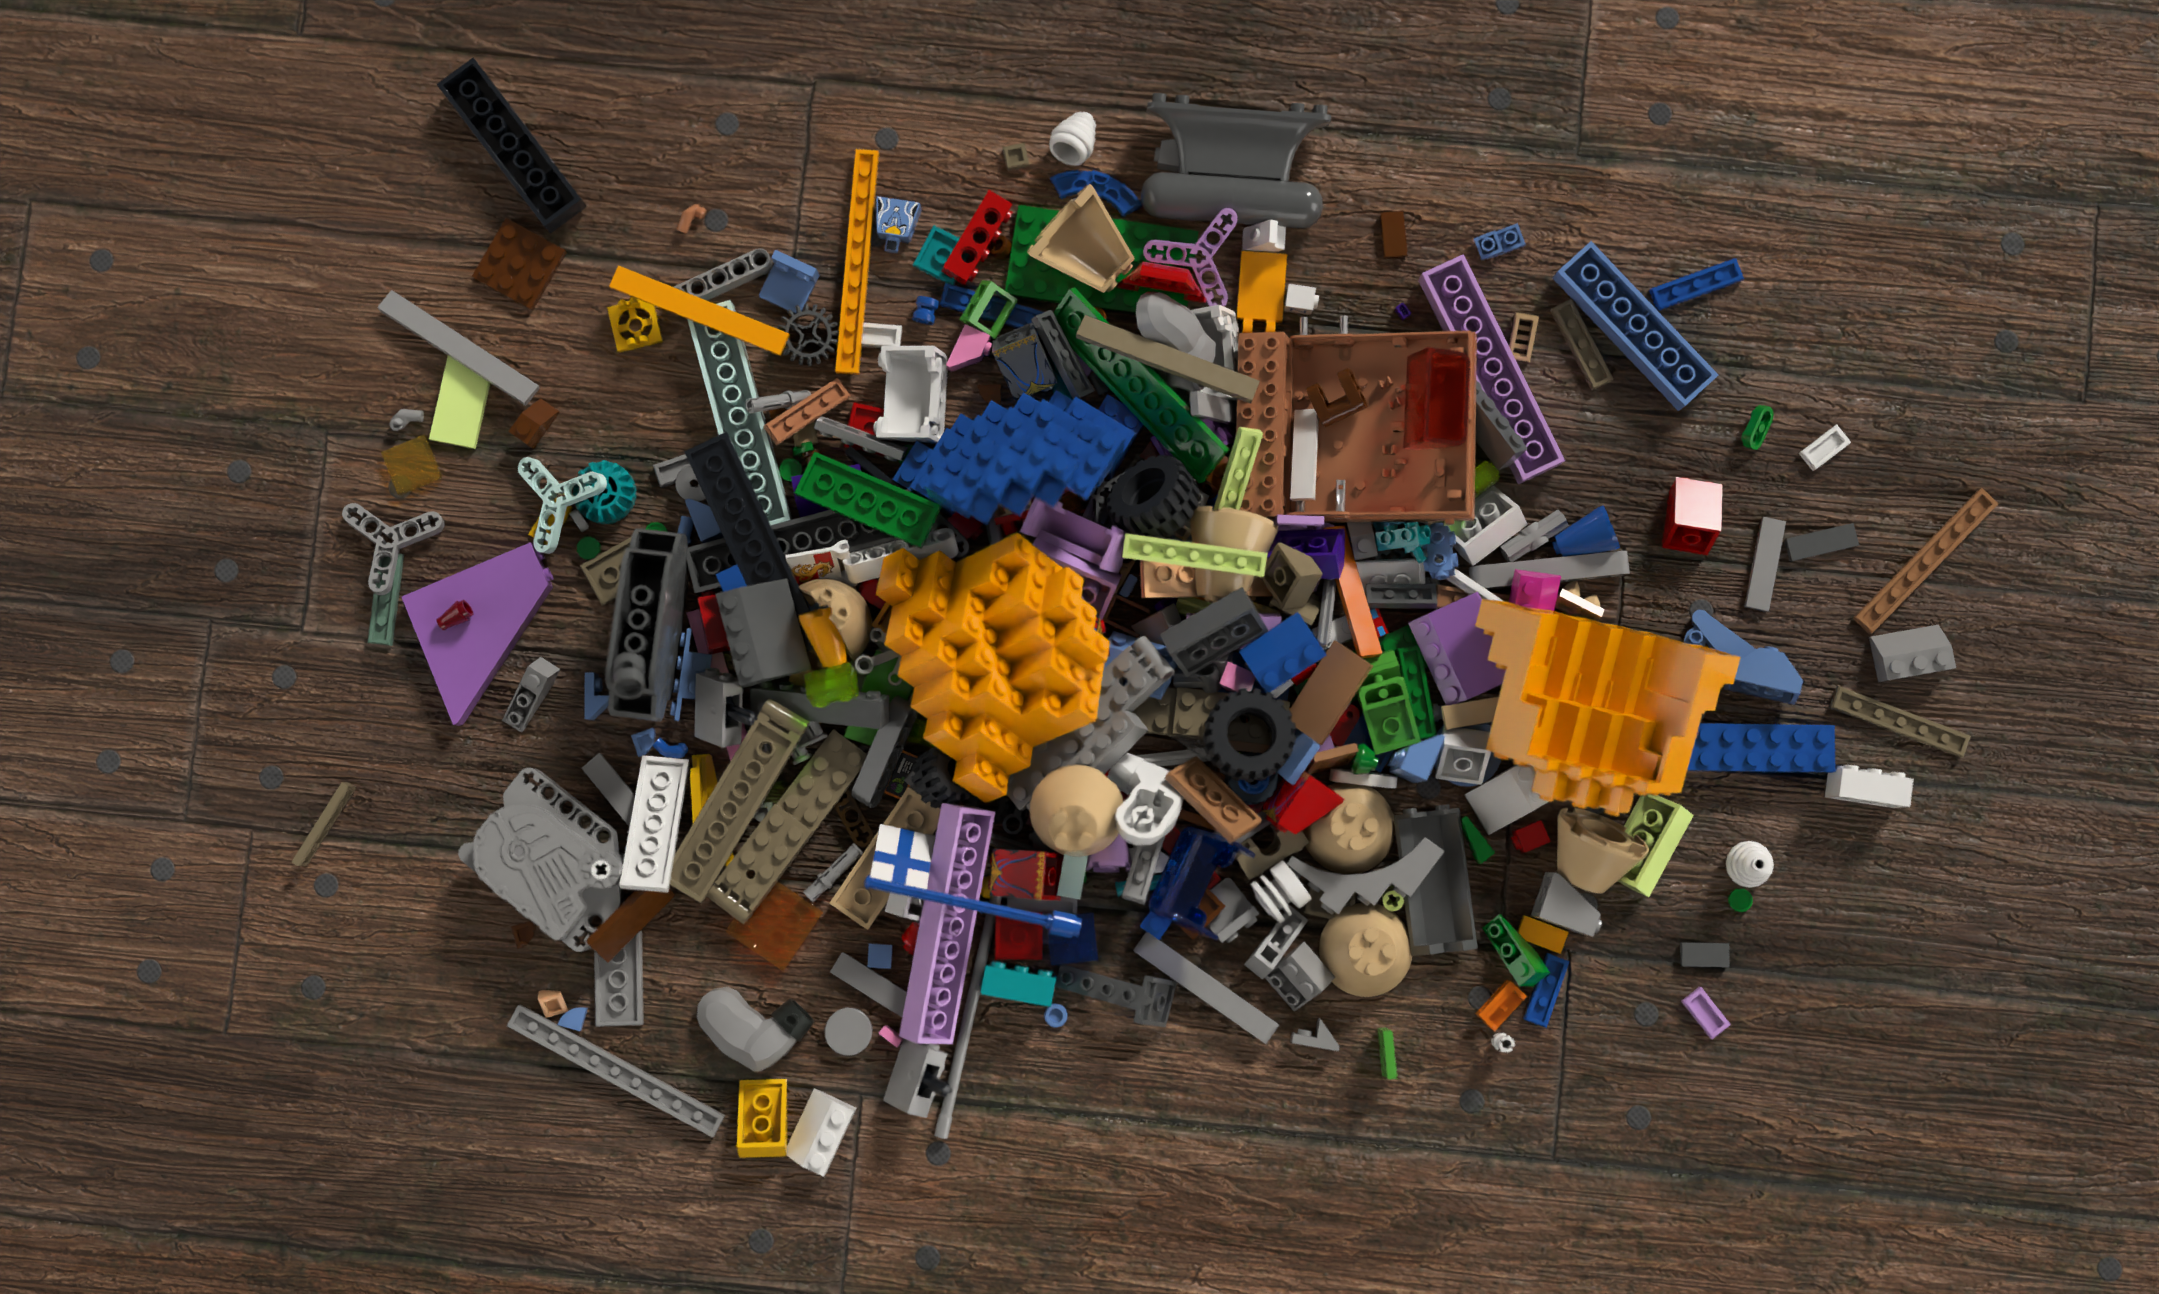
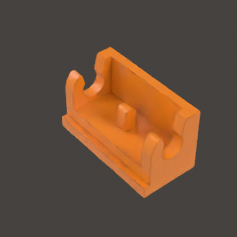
M1506 980L1475 1014L1495 1032L1527 996L1511 980Z

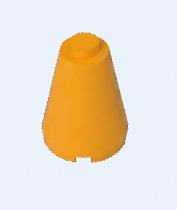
M830 607L809 611L798 615L823 667H828L829 671L843 668L842 663L847 662L846 645L838 628L830 619L832 615Z

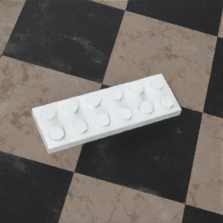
M642 755L620 888L657 892L669 891L690 764L689 759Z

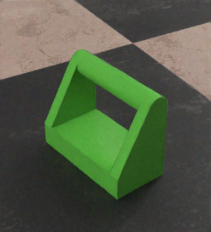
M982 280L959 320L966 325L989 334L995 340L1018 300L992 281ZM993 294H996L1007 300L991 330L980 324L978 320Z

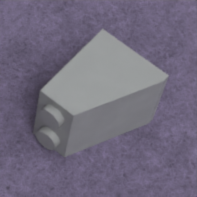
M1545 872L1530 915L1531 917L1591 937L1594 936V933L1599 932L1602 920L1599 919L1601 914L1560 874Z

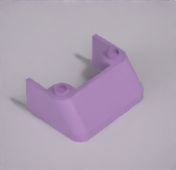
M1034 498L1020 530L1021 533L1053 544L1099 565V568L1119 573L1123 563L1124 530L1112 526L1111 530L1063 509V503L1059 501L1052 508L1039 499Z

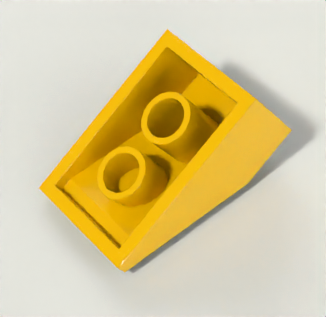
M787 1079L739 1080L737 1131L739 1158L787 1157Z

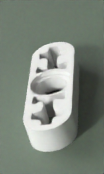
M1330 768L1329 780L1334 782L1384 788H1396L1398 776L1376 772L1353 774L1350 769Z

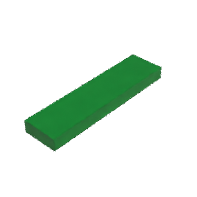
M1418 645L1397 649L1401 677L1404 678L1420 740L1437 736L1422 652Z

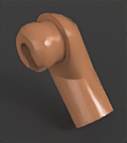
M694 204L684 210L677 230L687 233L693 219L696 217L703 219L705 217L706 209L700 207L699 204Z

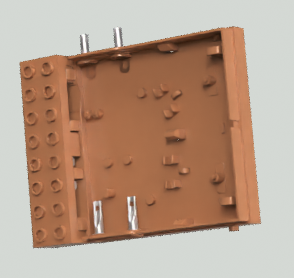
M1346 315L1340 316V334L1308 335L1307 317L1300 318V335H1293L1290 338L1285 332L1239 333L1238 373L1260 382L1251 404L1237 399L1236 434L1238 427L1258 429L1263 432L1240 510L1263 516L1271 521L1277 515L1324 516V523L1445 521V525H1454V521H1474L1476 333L1470 330L1348 334V316ZM1350 368L1366 399L1368 408L1326 428L1319 419L1315 500L1292 501L1290 495L1295 410L1314 409L1306 388L1316 383L1321 386L1329 403L1346 395L1337 373Z

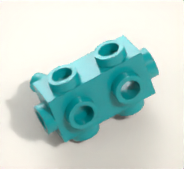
M1418 522L1405 523V528L1398 529V525L1385 526L1383 532H1376L1375 543L1378 551L1404 548L1405 553L1413 552L1418 563L1427 560L1421 547L1425 544H1430L1431 530L1428 525L1419 526Z

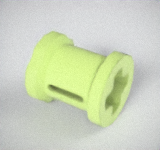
M1389 885L1382 895L1383 905L1389 911L1399 910L1404 903L1403 897L1393 890L1394 885ZM1390 894L1396 897L1397 900L1395 902L1389 899Z

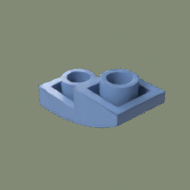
M1518 223L1474 238L1481 260L1496 257L1526 246Z

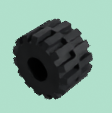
M936 746L916 758L917 763L912 766V771L915 773V775L911 776L912 783H916L915 792L917 794L921 793V800L924 803L930 802V807L935 809L941 808L942 803L956 805L973 795L953 781L957 761Z

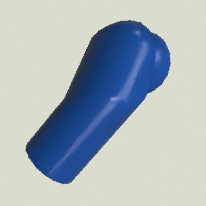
M659 738L652 745L663 757L682 759L688 753V747L684 743L669 746Z

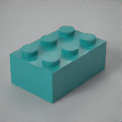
M993 960L991 964L985 966L981 994L1051 1007L1057 976H1052L1053 971L1039 969L1038 973L1030 972L1027 966L1016 965L1015 968H1008L1005 962Z

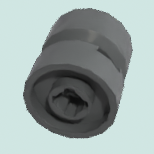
M623 653L614 659L612 690L618 697L632 699L637 698L644 692L645 661L640 655Z

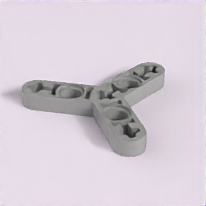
M350 503L342 510V516L345 521L376 544L368 585L376 595L380 596L386 595L391 591L399 550L440 533L445 526L440 514L433 511L389 527L359 504ZM357 512V514L362 518V521L360 522L355 517H351L350 513ZM431 519H435V527H431V525H429L431 524ZM369 523H377L376 531L372 533L366 532V526ZM420 523H422L424 526V532L422 531V528L419 526ZM412 526L417 528V533L414 536H405L407 528ZM383 533L388 538H392L394 540L393 543H386L381 534ZM389 557L391 559L390 564L387 567H380V559ZM378 572L383 573L382 580L385 582V585H381L379 589L375 585L381 581V575Z

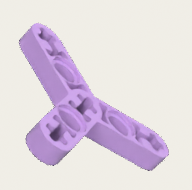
M1224 208L1219 211L1196 244L1150 240L1146 243L1143 254L1150 262L1192 267L1209 306L1221 305L1224 307L1227 304L1228 294L1212 257L1236 226L1237 214L1231 208ZM1223 214L1225 216L1231 214V220L1233 221V223L1227 222L1225 224L1223 230H1226V233L1224 234L1222 230L1218 227H1215L1214 224L1217 223V225L1220 226L1223 221V218L1221 216ZM1209 232H1217L1220 236L1219 242L1216 244L1209 243L1207 241V234ZM1152 245H1156L1157 250L1164 251V246H1168L1166 252L1167 259L1162 258L1164 253H1157L1155 257H1152L1151 252H1148L1147 249H1151ZM1174 247H1178L1183 251V257L1179 260L1173 259L1170 255V251ZM1186 248L1191 249L1190 254H1197L1198 250H1201L1202 255H1205L1206 258H1202L1201 262H1197L1196 257L1190 256L1189 261H1185L1187 256ZM1204 272H1213L1215 280L1212 283H1205L1202 280ZM1219 284L1220 287H1216L1217 294L1224 296L1220 304L1217 301L1211 300L1214 298V293L1212 289L1208 292L1207 288H1213Z

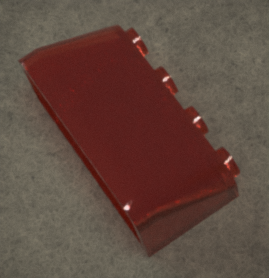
M1427 347L1407 356L1403 449L1424 450L1456 447L1466 441L1468 435L1471 363L1469 357L1464 352Z

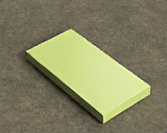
M450 356L447 357L429 439L431 441L476 449L490 382Z

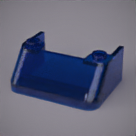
M1186 827L1181 831L1150 898V911L1187 930L1217 940L1218 935L1204 928L1207 916L1203 910L1198 908L1216 866L1222 868L1230 866L1237 853L1252 858L1255 857V853L1237 841L1230 844L1223 836L1194 827Z

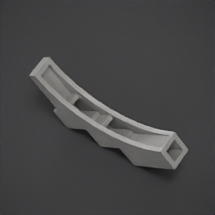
M1425 837L1413 851L1398 862L1383 869L1364 874L1326 872L1309 866L1294 856L1291 857L1287 865L1290 866L1296 877L1300 879L1303 876L1308 879L1309 883L1307 885L1318 893L1320 890L1325 892L1319 899L1323 902L1321 905L1323 909L1330 914H1333L1334 911L1339 914L1354 892L1359 894L1357 899L1365 905L1369 906L1372 903L1375 906L1391 883L1395 885L1393 890L1399 895L1405 897L1407 894L1411 897L1444 853V850Z

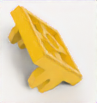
M630 297V301L621 299L618 301V305L607 307L616 348L619 353L663 342L654 305ZM636 308L645 310L651 318L642 319L638 317ZM628 310L630 318L627 320V323L618 325L620 316ZM638 319L642 322V327L639 331H632L629 325L632 320ZM652 325L648 336L641 334L645 327ZM629 331L631 334H634L635 339L631 337L627 340L621 333Z

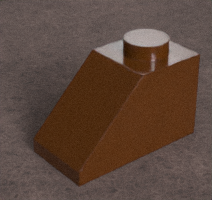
M540 398L520 414L508 432L534 449L560 412Z

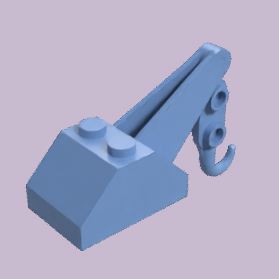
M1697 610L1693 613L1691 622L1694 627L1687 631L1684 643L1702 646L1707 644L1709 648L1741 657L1734 684H1725L1724 689L1795 705L1801 692L1803 680L1783 652H1779V649L1770 646L1755 649L1706 611Z

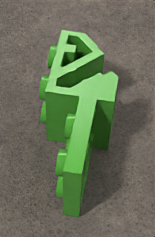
M1394 650L1382 652L1378 657L1364 658L1365 661L1373 665V668L1356 692L1359 706L1363 711L1375 755L1421 742L1404 678L1401 677L1399 663Z

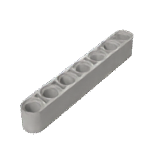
M1627 551L1488 564L1468 568L1470 579L1487 590L1511 588L1515 569L1561 575L1560 582L1617 577L1630 574Z
M1147 931L1134 948V952L1263 1043L1267 1044L1279 1027L1278 1023Z

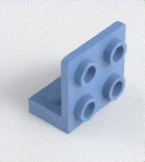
M775 250L771 257L774 265L759 296L781 308L790 309L796 314L795 306L799 305L800 310L803 311L804 304L807 303L820 275L816 268Z

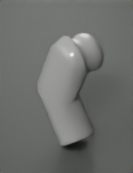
M401 409L390 420V427L394 431H399L410 421L423 422L424 412L421 410Z

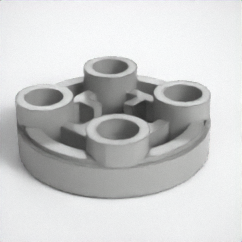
M847 1007L836 1011L830 1016L825 1026V1038L828 1045L841 1055L850 1056L860 1053L868 1046L872 1038L873 1027L870 1019L864 1012L856 1008Z

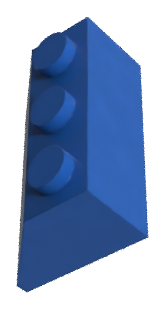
M1296 612L1238 650L1266 693H1270L1327 655L1299 612Z

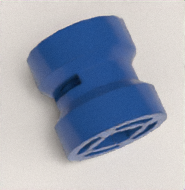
M917 296V309L913 312L912 320L926 325H934V313L938 309L939 301L926 296Z

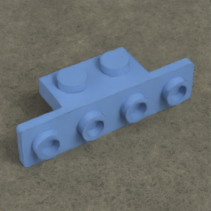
M690 628L686 629V633H681L680 647H684L683 656H678L676 668L681 670L680 679H675L673 692L677 693V701L672 702L670 715L674 716V721H679L682 698L695 700L696 673L705 672V669L711 666L712 655L689 652L692 632Z

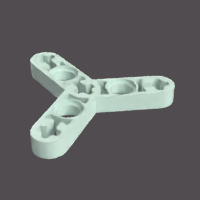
M525 457L520 460L518 464L519 474L543 500L534 537V548L538 552L545 554L553 553L556 550L567 506L602 493L607 485V480L603 474L588 472L559 484L537 459ZM529 464H531L530 468L533 472H536V474L529 472ZM546 477L547 484L541 489L539 485L540 480ZM595 479H597V482L594 484V487L586 486V484H593L595 482ZM578 484L579 493L573 496L572 488ZM553 514L555 522L549 527L547 520ZM544 540L548 541L547 545H543Z

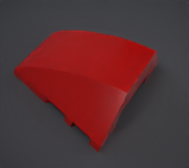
M1144 261L1116 285V288L1137 292L1139 286L1181 293L1184 294L1183 300L1206 303L1207 300L1189 269Z

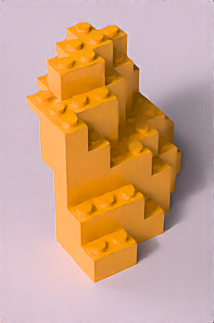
M1018 533L957 563L940 550L919 560L902 548L884 557L876 591L878 597L892 606L885 645L901 656L897 676L914 687L910 707L927 718L924 739L957 761L953 781L985 803L1006 795L1009 775L1030 767L1033 747L1096 721L1104 662L1107 661L1110 641L1094 630L1097 610L1081 598L1084 579L1068 566L1065 568L1059 566Z
M1482 599L1475 627L1484 629V634L1493 636L1487 660L1495 662V667L1506 670L1486 750L1494 752V757L1508 760V757L1514 759V764L1528 767V764L1534 766L1533 770L1536 771L1531 791L1540 794V799L1551 802L1554 799L1566 802L1567 799L1572 801L1573 806L1586 809V807L1595 809L1602 807L1605 809V813L1619 816V813H1629L1634 793L1647 796V793L1659 796V793L1671 796V793H1681L1701 716L1705 713V710L1715 711L1720 689L1724 684H1734L1741 657L1702 645L1687 644L1650 632L1636 631L1615 624H1605L1553 610L1527 608L1510 602Z

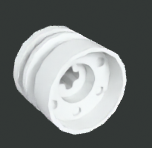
M1283 860L1270 869L1274 880L1270 882L1265 876L1261 875L1259 878L1264 884L1263 888L1256 881L1250 884L1257 901L1267 914L1279 923L1284 921L1279 910L1283 909L1288 916L1292 915L1288 906L1290 902L1296 907L1301 908L1312 900L1302 883Z

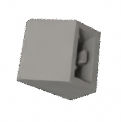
M1305 942L1289 952L1265 977L1293 1011H1296L1320 994L1335 978Z

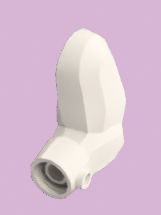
M1126 752L1110 768L1108 778L1117 785L1120 791L1127 795L1130 794V797L1116 811L1117 831L1129 843L1151 845L1159 841L1174 828L1184 797L1164 779L1169 772L1168 770L1146 762L1144 758Z

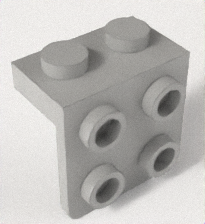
M1225 878L1210 890L1226 907L1208 926L1220 942L1226 940L1229 943L1239 935L1237 931L1241 927L1245 926L1247 929L1257 921L1255 916L1259 913L1230 878Z

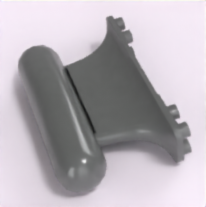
M1153 93L1152 102L1147 103V113L1161 118L1171 129L1177 144L1179 173L1160 172L1154 173L1147 178L1141 190V203L1145 211L1156 218L1212 222L1219 211L1224 208H1231L1237 214L1236 224L1255 225L1271 219L1278 221V225L1287 228L1302 229L1311 227L1321 217L1323 198L1314 185L1305 182L1289 181V175L1294 155L1304 137L1314 129L1329 126L1331 115L1327 114L1328 106L1314 105L1312 113L1304 112L1305 104L1291 103L1289 111L1282 112L1198 106V104H1189L1188 95H1176L1175 103L1166 102V94ZM1223 214L1221 216L1223 218L1222 223H1233L1231 214L1227 216Z

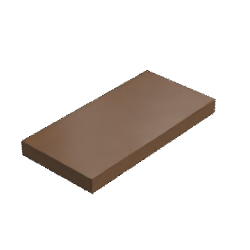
M1335 640L1326 652L1327 655L1322 658L1290 708L1292 714L1291 721L1295 722L1296 728L1321 745H1323L1373 668V665Z
M1197 756L1171 770L1164 778L1230 844L1259 826L1262 822V819Z

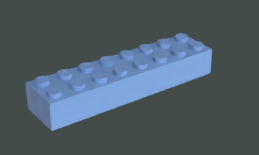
M1592 241L1554 275V281L1678 411L1686 406L1718 376L1715 370Z

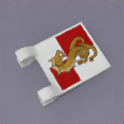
M848 540L839 541L829 548L785 555L786 561L792 569L799 586L808 581L823 578L839 580L852 587L857 585V583L849 581L846 570L841 572L838 559L846 560L850 558Z

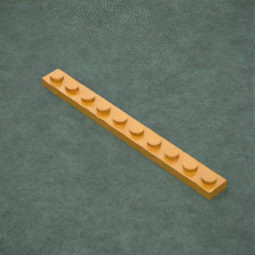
M856 149L835 369V372L839 374L859 375L879 162L878 150Z

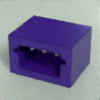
M1403 302L1394 309L1402 321L1411 315V312Z

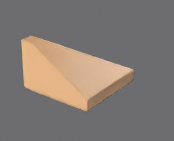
M539 991L538 1001L545 1018L568 1011L561 991Z

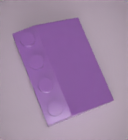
M1478 591L1408 623L1446 706L1458 704L1503 684L1506 670L1495 667V662L1487 660L1493 636L1484 634V629L1475 627L1481 604Z

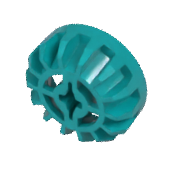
M607 460L597 463L591 462L584 470L581 469L578 472V476L588 472L603 474L607 480L605 489L608 492L607 494L603 493L602 495L593 496V504L588 499L575 503L576 509L587 519L599 524L615 523L626 517L632 510L637 495L635 482L629 472L619 464ZM613 481H615L617 485V492L615 491V488L612 486ZM578 484L573 487V496L579 493Z

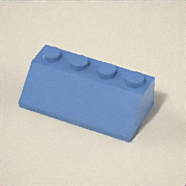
M1441 734L1392 753L1387 763V766L1390 767L1388 772L1411 783L1426 781L1446 736Z

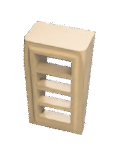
M1515 312L1509 348L1515 360L1530 362L1539 316ZM1519 320L1531 322V327L1519 325ZM1517 330L1530 331L1529 336L1517 334ZM1515 340H1527L1528 345L1515 343ZM1514 348L1527 350L1526 354L1515 353L1513 351Z

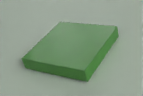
M1386 1027L1377 1028L1382 1076L1387 1079H1396L1397 1071L1393 1032Z

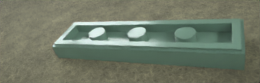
M403 554L398 555L391 591L386 595L380 596L375 593L373 595L367 643L393 646L404 561ZM389 557L381 558L379 566L382 568L387 567L391 559ZM380 572L378 573L381 575V581L375 584L378 589L381 585H385V582L382 580L383 573Z

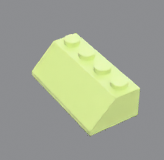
M1648 793L1647 796L1641 795L1624 827H1626L1625 832L1633 838L1635 835H1638L1647 844L1649 852L1643 860L1617 882L1649 897L1694 815L1683 806L1663 797Z

